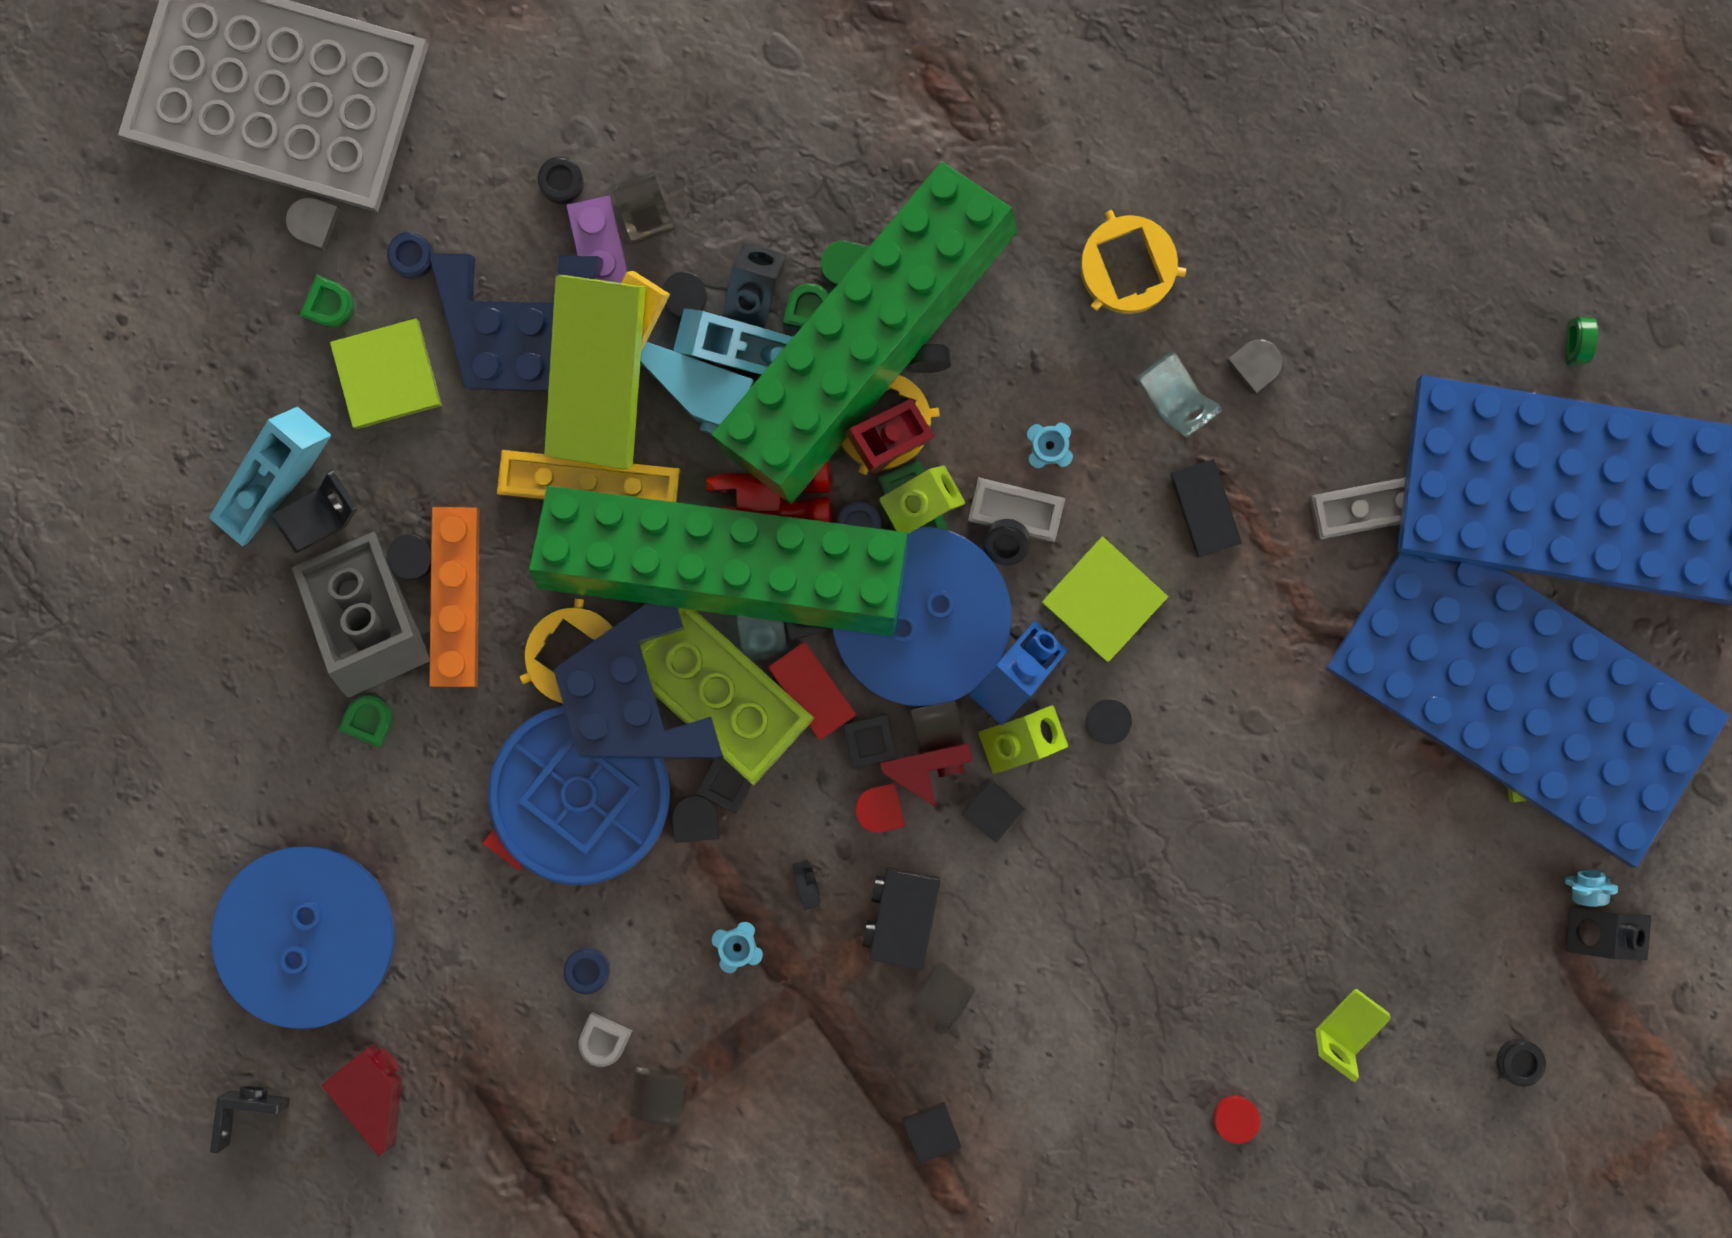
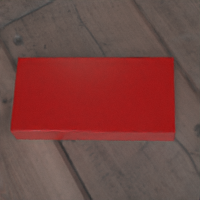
M805 642L768 667L784 691L815 718L809 726L819 740H822L856 716V713Z

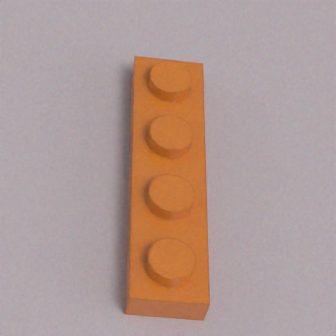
M432 507L430 687H478L479 508Z

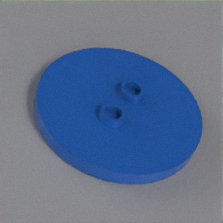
M920 527L907 535V559L895 637L833 629V634L839 653L848 669L872 692L887 700L903 705H940L970 693L1002 658L1010 636L1011 603L1002 575L982 549L963 536L951 531L933 527Z
M564 705L554 707L524 722L502 746L495 759L489 780L488 802L490 816L494 829L506 850L530 872L544 879L569 885H588L603 882L635 866L647 855L658 840L664 828L670 806L668 771L663 758H581L578 755Z
M314 846L291 847L269 853L255 860L231 881L224 891L214 915L211 934L212 953L222 983L230 995L245 1010L277 1026L298 1029L314 1028L336 1022L348 1016L366 1003L377 991L389 970L393 958L395 923L385 892L378 881L361 864L340 852Z

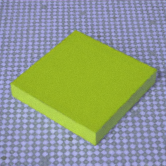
M416 318L330 342L354 429H361L442 406L420 322Z
M1102 536L1041 603L1099 657L1108 663L1169 596Z

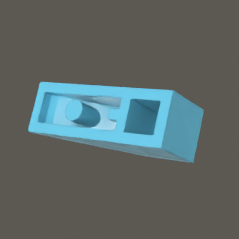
M684 309L673 351L692 358L761 376L793 337L709 312Z
M646 342L641 352L640 364L696 422L701 423L699 430L709 435L716 430L754 384L753 379Z
M298 406L268 419L209 516V519L241 546L248 544L310 470L331 437V434Z

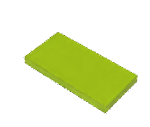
M568 275L556 276L544 456L621 469L633 467L646 286Z
M678 608L685 630L640 644L655 696L686 724L711 717L724 759L752 785H755L815 718L696 610Z

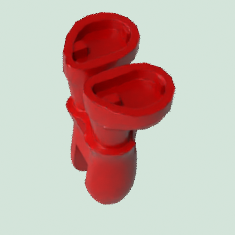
M830 460L825 463L801 493H832ZM722 473L708 477L705 480L706 492L737 494V507L723 506L720 508L833 523L831 497H818L804 501H795L790 504L789 502H784L781 496L750 473Z

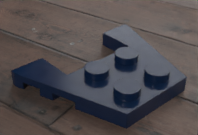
M431 253L430 261L465 388L470 390L548 392L554 303L473 301L475 257L470 254ZM559 255L558 275L595 279L596 275L601 273L603 258L599 256Z
M646 603L554 669L578 755L581 758H706L714 760L724 758L711 717L670 730H666L640 644L685 630L677 607Z

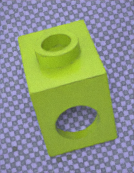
M945 465L926 470L880 498V502L896 531L907 532V535L947 511L966 504Z
M1053 705L1005 722L1003 725L1000 724L978 732L993 774L1040 760L1068 747ZM1042 720L1046 721L1051 728V744L1042 736L1040 728Z
M1354 989L1315 1029L1319 1056L1351 1081L1355 1082L1359 1078L1355 1055L1391 1020L1390 1013L1358 989ZM1331 1050L1337 1053L1344 1062L1338 1059Z

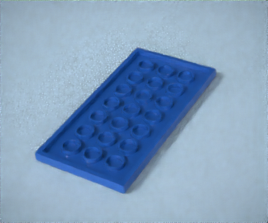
M1421 375L1416 381L1397 552L1732 605V425Z
M1401 552L1394 559L1325 670L1630 868L1638 867L1730 715L1503 569Z

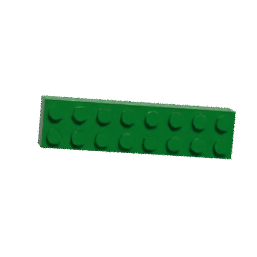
M941 161L711 434L723 454L792 504L848 437L845 432L860 423L914 358L921 346L929 340L1018 233L1012 207Z
M547 486L529 570L537 588L541 590L895 637L907 559V532Z

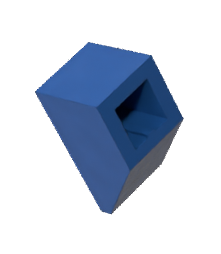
M1034 621L972 690L969 696L1003 725L1031 697L1068 650L1051 633Z

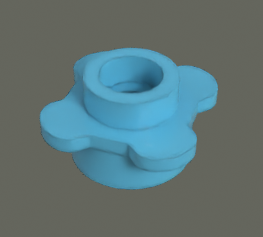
M1065 423L1042 427L1039 424L1031 426L1027 432V438L1031 441L1032 453L1028 458L1029 463L1038 469L1042 468L1045 464H1057L1060 467L1069 465L1073 459L1072 452L1068 450V438L1071 435L1070 427ZM1049 441L1054 444L1052 450L1046 448V443Z
M1582 870L1577 873V876L1565 878V884L1572 886V900L1580 905L1604 906L1610 902V895L1618 893V886L1611 884L1610 877L1598 870Z
M741 922L735 929L729 931L720 929L713 934L712 944L718 948L721 958L719 965L724 972L733 973L737 967L748 963L757 965L761 961L763 952L756 946L753 937L755 928L751 923ZM735 943H739L742 946V949L738 952L733 949Z

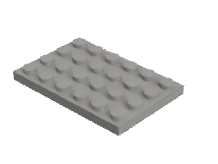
M159 0L118 136L123 140L378 213L429 44L423 38L290 0Z

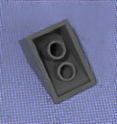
M375 531L292 567L327 672L347 698L430 662L416 621L395 574L388 566L387 556Z

